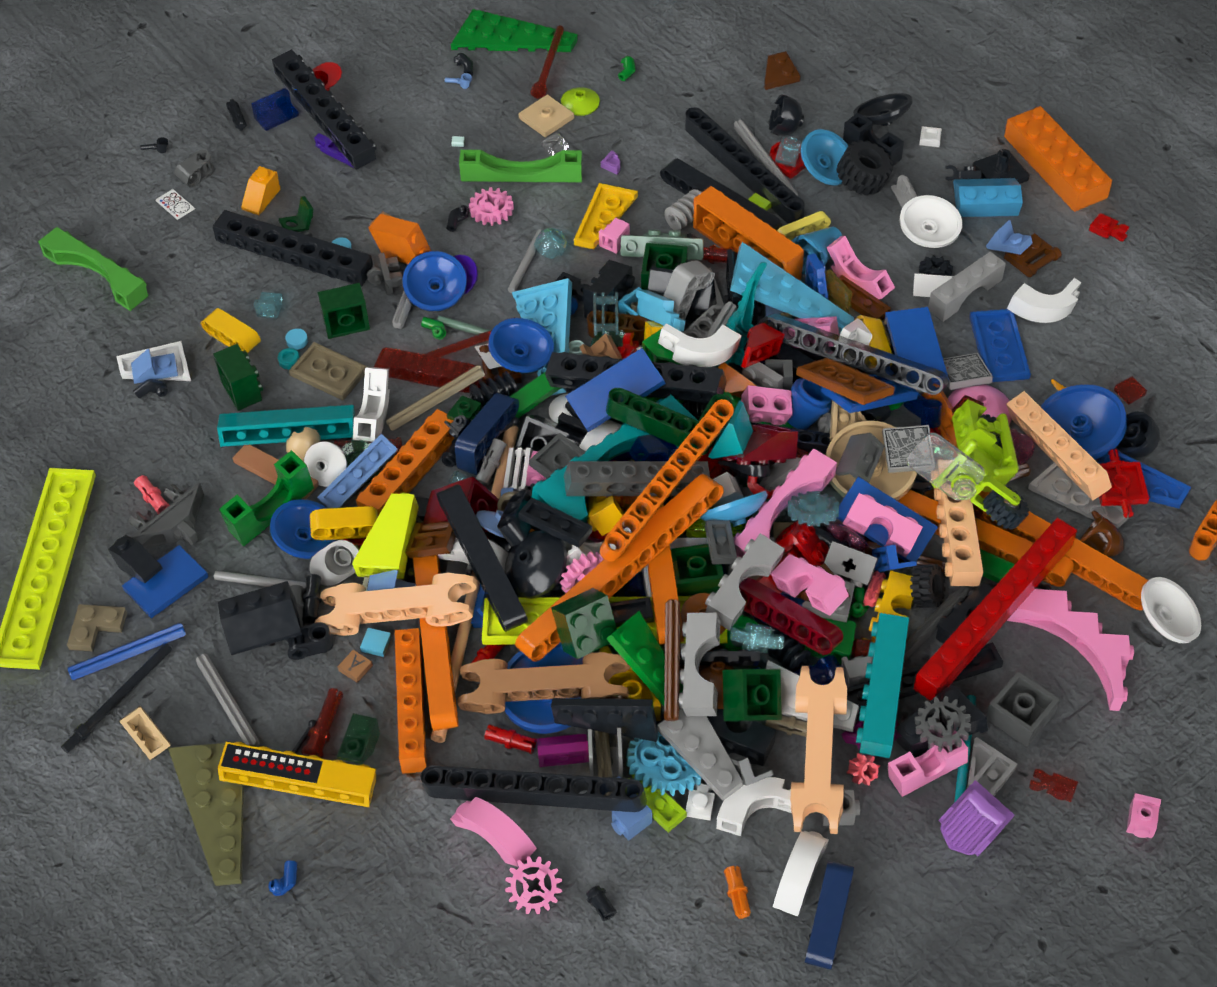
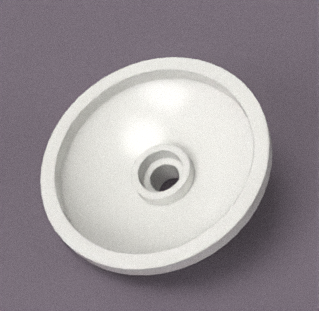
M923 195L915 197L903 206L900 213L899 221L904 234L914 243L924 247L940 248L947 246L958 238L962 229V218L956 207L947 200L937 196Z
M1155 577L1147 581L1142 587L1141 603L1151 625L1162 636L1174 642L1189 643L1196 639L1201 631V618L1195 603L1187 592L1167 578Z

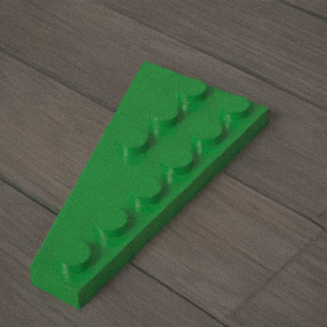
M473 9L452 41L451 50H458V47H468V50L473 51L476 48H486L488 51H518V48H528V51L546 49L548 52H571L578 41V34Z

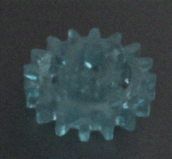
M807 491L805 495L798 493V497L792 496L791 500H788V516H791L792 521L798 520V524L807 523V526H815V524L820 526V523L829 525V521L835 522L836 517H839V501H835V497H828L827 493L820 495L819 491H812V493Z
M746 623V628H731L730 639L743 643L742 649L768 653V648L782 649L784 637L771 633L772 628L768 626Z

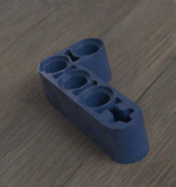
M500 393L494 394L459 435L455 443L456 464L459 470L478 475L483 464L482 459L486 456V450L491 446L493 439H496L511 422V419L517 414L519 409L518 399Z
M828 860L807 949L806 964L829 970L832 969L854 873L853 866Z

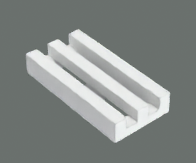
M509 448L503 488H514V491H522L528 488L526 486L529 460L533 452L531 448H526V450L522 448L517 450ZM515 456H516V463H515V470H514V476H513V483H512V486H511L512 474H513V467H514V461H515ZM522 456H525L521 486H518Z

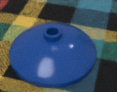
M430 251L418 255L409 262L403 274V288L407 298L415 306L427 311H441L452 307L462 298L466 289V273L463 266L455 257L444 252ZM437 285L439 288L432 289V286Z
M512 318L504 320L493 328L489 336L488 347L492 357L504 368L515 372L530 373L542 369L549 363L551 354L554 352V343L549 332L540 324L528 319Z
M293 500L284 503L276 509L271 518L270 533L274 542L280 549L292 556L312 559L318 551L339 540H316L311 537L310 513L317 509L328 508L311 500Z

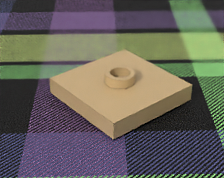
M548 94L518 113L520 120L545 138L574 119L573 112Z

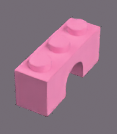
M860 493L842 523L862 535L872 524L883 525L889 534L885 546L896 545L897 553L905 558L911 551L923 528L915 519L904 517L898 514L894 508L883 506L877 503L872 496Z
M791 554L771 573L779 590L795 598L801 591L807 589L805 592L812 607L829 616L849 596L845 588V581L840 576L831 575L822 567H815L804 558H797Z
M961 739L962 746L960 748L955 744L952 745V751L950 752L947 747H943L942 751L938 752V746L934 745L919 757L914 758L911 752L900 756L888 763L889 779L902 797L966 764L968 762V747Z

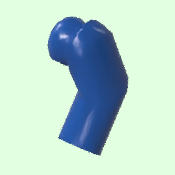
M286 861L284 863V876L270 881L268 888L273 895L283 896L296 885L297 862Z

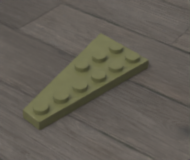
M225 743L171 747L168 750L215 886L242 884L244 785L219 780L218 765Z

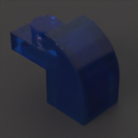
M650 434L638 436L629 453L634 461H668L678 448L674 444Z

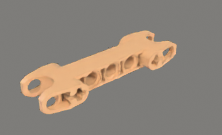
M442 573L433 576L432 585L366 591V588L358 583L340 584L321 592L320 598L324 601V604L335 606V608L329 614L318 617L315 623L322 622L329 625L330 633L340 636L357 634L360 624L426 618V622L432 626H451L473 617L474 611L471 610L470 606L464 603H457V600L462 595L474 592L477 589L478 582L473 576Z
M802 666L796 685L795 712L808 713L804 782H791L790 802L794 832L802 831L806 816L810 813L818 812L828 818L830 834H838V827L843 813L844 784H831L834 714L846 715L847 685L844 677V668L836 667L833 681L826 685H819L811 680L809 666Z

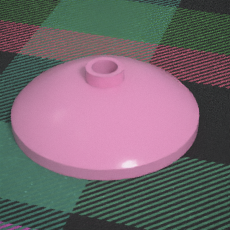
M983 384L955 389L948 397L955 411L965 401L971 400L986 407L987 410L983 413L985 416L989 414L990 417L994 416L997 418L1000 414H1006L1009 425L1012 418L1006 406L1009 399L992 386Z

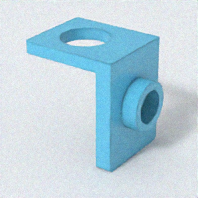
M637 289L630 294H626L618 301V313H629L630 315L638 316V313L630 308L632 302H638L636 297Z

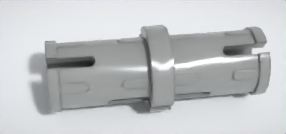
M493 439L487 455L482 459L481 469L475 478L481 484L487 486L495 469L499 467L500 457L507 446L505 442L499 439Z

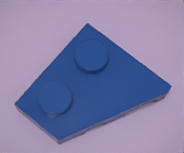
M815 253L807 255L805 285L828 299L825 265L822 260L818 259Z

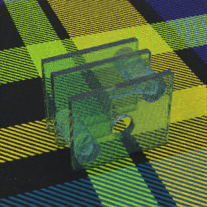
M615 292V296H604V293H602V296H596V293H593L594 335H597V332H602V335H604L607 331H616V335H619L618 292ZM596 304H602V324H597ZM605 304H615L616 323H605Z

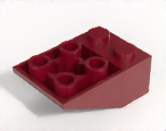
M769 424L751 425L753 433L744 453L722 457V460L736 461V464L750 465L751 461H755L758 464H768L769 460L775 463H786V459H796L798 431Z

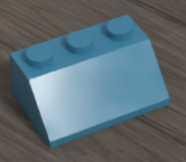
M1015 178L954 179L955 205L961 217L1019 215L1023 200L1021 185Z

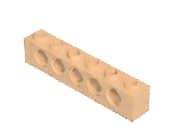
M1025 391L1006 403L1012 420L1092 501L1112 488L1107 471Z
M937 459L936 468L931 472L932 481L954 459ZM948 479L939 488H934V499L938 500L939 503L937 505V519H941L939 535L940 538H944L942 555L947 559L945 563V576L949 577L950 586H979L983 575V567L973 504L970 494L954 492L951 488L952 481Z

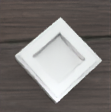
M922 126L919 145L939 147L942 129Z

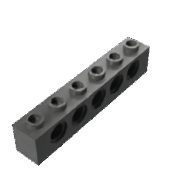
M569 461L564 474L566 496H639L667 461ZM678 461L680 464L685 465L683 461ZM697 461L669 496H676L700 474H706L710 477L708 461ZM664 476L667 481L672 482L669 477Z

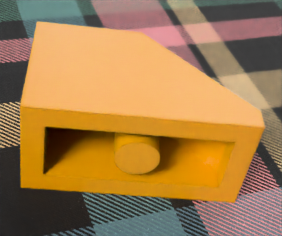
M261 166L257 168L248 180L241 206L242 210L258 216L263 212L280 191L276 171Z

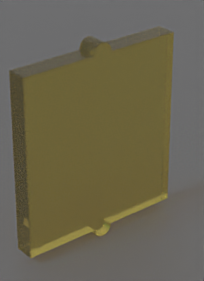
M829 269L826 271L828 299L849 314V309L852 306L851 298L853 292Z

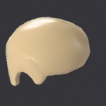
M305 427L301 433L293 432L292 436L286 441V452L288 453L292 450L304 461L307 450L312 445L320 442L319 433L309 427Z

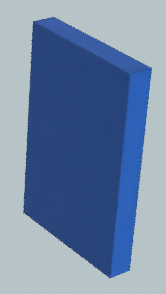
M180 545L157 560L163 569L149 581L143 583L133 577L122 585L123 590L150 618H153L208 578V573Z

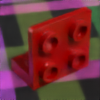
M803 517L782 530L774 540L775 543L785 548L784 553L796 545L809 564L815 567L824 564L829 551L827 544L815 534L813 525L810 522H806Z

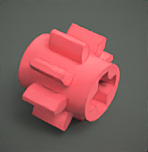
M857 753L856 758L849 760V770L847 773L854 776L852 782L859 785L863 783L869 786L870 781H873L875 778L878 779L877 775L880 765L873 763L875 760L874 756H865Z

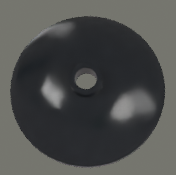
M904 93L879 96L857 106L853 114L859 113L871 120L873 125L888 126L909 110L913 103L912 97Z
M535 530L530 532L523 542L512 547L506 559L504 572L516 595L522 598H537L548 593L559 582L567 562L565 544L561 539L543 530Z

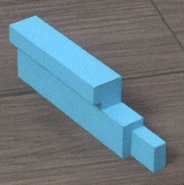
M637 289L638 315L663 326L667 323L679 331H684L685 320L679 318V314L673 312V300L649 290Z

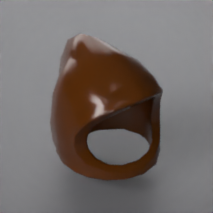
M1092 511V516L1095 520L1079 540L1109 558L1120 554L1124 550L1125 545L1120 531L1110 520L1104 518L1097 511Z

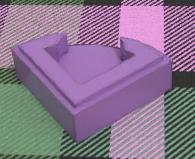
M611 150L601 161V168L618 175L621 169L620 159L617 153Z

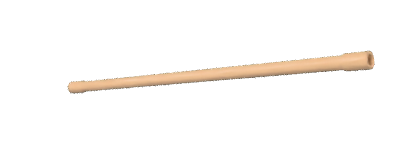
M514 425L504 432L502 441L507 446L500 457V465L496 469L491 493L498 499L501 497V489L504 485L509 448L515 446L519 428ZM472 569L471 576L475 578L478 585L474 592L466 594L464 604L469 605L471 610L474 611L480 583ZM472 618L459 623L451 656L455 692ZM432 729L431 740L438 743L445 742L448 729L433 731Z

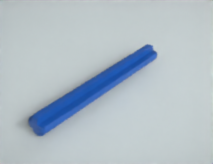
M181 623L157 631L68 667L69 675L72 680H76L186 635L185 629Z

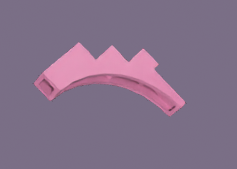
M1034 589L1007 621L1025 623L1044 629L1062 638L1077 649L1099 676L1107 695L1109 710L1120 711L1122 703L1127 701L1128 696L1127 687H1123L1126 667L1129 660H1133L1134 647L1130 645L1129 635L1102 634V623H1098V613L1071 611L1072 605L1071 601H1067V591Z

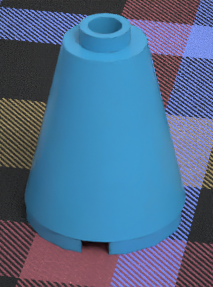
M828 227L798 235L791 240L804 249L802 274H806L807 255L815 253L818 259L823 261L824 265L828 262L831 256L826 247L842 236L839 229Z

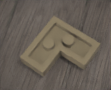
M79 604L67 643L69 650L93 651L98 631L122 633L127 616L126 608Z

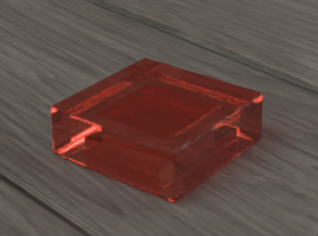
M1133 376L1115 385L1114 391L1128 405L1145 396L1147 392Z

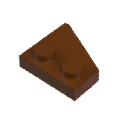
M786 51L768 55L764 83L765 90L800 82V74Z

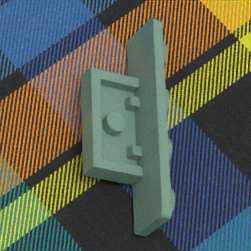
M650 229L642 236H621V256L644 257L646 243L688 246V259L702 260L704 257V239L687 238V234H681L680 230H670L669 233H661L659 229Z

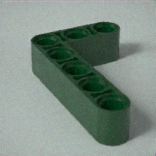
M613 388L608 394L606 413L614 419L679 447L716 401L723 399L731 404L732 402L724 394L714 395L697 421L623 388ZM715 440L711 443V445L707 448V450H706L702 455H705V454H707V453L710 451V449H711V447L713 446ZM691 444L692 447L698 449V447L695 444Z

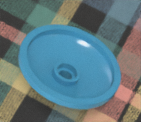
M819 129L810 132L801 144V156L805 167L813 177L822 183L833 186L843 184L842 180L838 177L837 165L848 147L847 143L840 136L828 130Z
M766 491L718 506L707 510L700 518L704 521L730 520L733 527L747 523L746 518L760 509L766 501L768 494Z

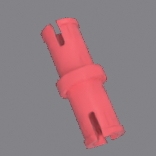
M141 475L136 478L134 485L143 494L145 502L150 503L157 514H160L170 506L161 496L160 489L154 487L147 476Z

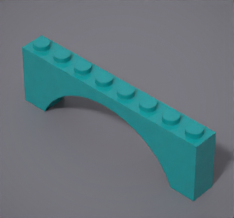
M669 395L664 400L659 399L656 402L697 420L672 395ZM624 423L620 430L614 434H608L598 445L590 446L583 455L574 457L571 461H609L618 455L636 449L664 448L676 451L678 446ZM567 466L555 470L548 479L539 481L534 485L531 498L587 523L588 512L585 496H566L564 474Z

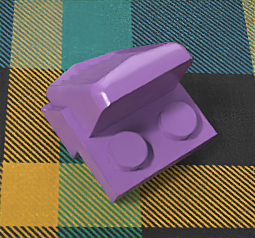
M974 780L938 821L941 823L940 830L949 849L966 855L976 854L979 856L1015 815L980 783Z

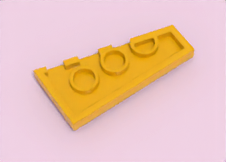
M599 183L576 233L574 245L594 250L599 244L600 229L604 230L606 225L610 224L615 218L620 219L637 199L638 191Z

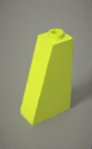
M391 493L353 560L352 565L358 577H370V575L398 570L397 579H404L408 555L405 551L416 523L419 508L414 494Z

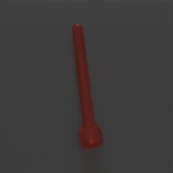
M561 25L556 28L539 80L532 86L530 93L536 99H541L547 93L546 81L564 31V27Z
M492 330L422 354L420 361L425 363L488 341Z

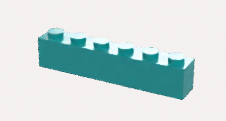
M354 405L220 414L217 425L220 447L286 442L293 432H303L305 427L315 429L320 435V440L353 438L355 409Z
M880 613L878 622L873 621L871 636L875 637V643L870 642L868 657H873L872 664L867 663L865 678H870L869 685L864 684L862 699L867 701L866 706H861L859 721H864L863 728H858L856 743H861L859 751L861 754L890 758L909 617Z

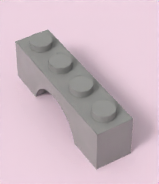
M990 251L932 291L928 305L929 311L944 322L959 311L964 300L975 289L982 286L988 291L1001 282L1006 263Z
M761 533L756 540L751 539L744 549L746 552L742 558L738 556L731 567L733 569L731 574H725L718 584L720 588L717 593L712 592L705 602V605H707L705 613L717 612L720 625L730 631L743 613L746 604L740 593L739 584L751 576L769 577L780 562L785 548Z
M717 612L687 613V622H683L682 625L683 637H686V645L681 647L682 660H685L684 669L680 670V682L684 684L683 693H679V706L683 708L686 716H717V689L714 683L700 676L699 664L707 651L720 645V619Z

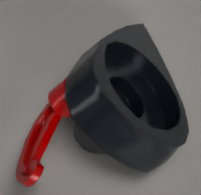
M719 460L720 465L729 467L743 481L747 482L748 488L753 494L766 491L768 494L766 499L772 498L775 489L770 492L759 485L764 477H768L771 474L769 462L768 464H758L755 461H751L750 465L736 464V461Z

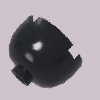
M783 94L779 95L775 101V104H778L776 110L771 111L769 130H772L770 132L772 134L786 136L802 126L804 115H802L801 105L794 98Z
M1135 411L1126 415V432L1117 449L1129 457H1145L1158 446L1160 441L1159 427L1154 419L1144 412Z

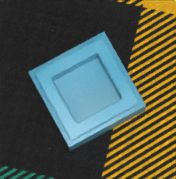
M368 628L360 646L361 652L384 657L391 640V633Z

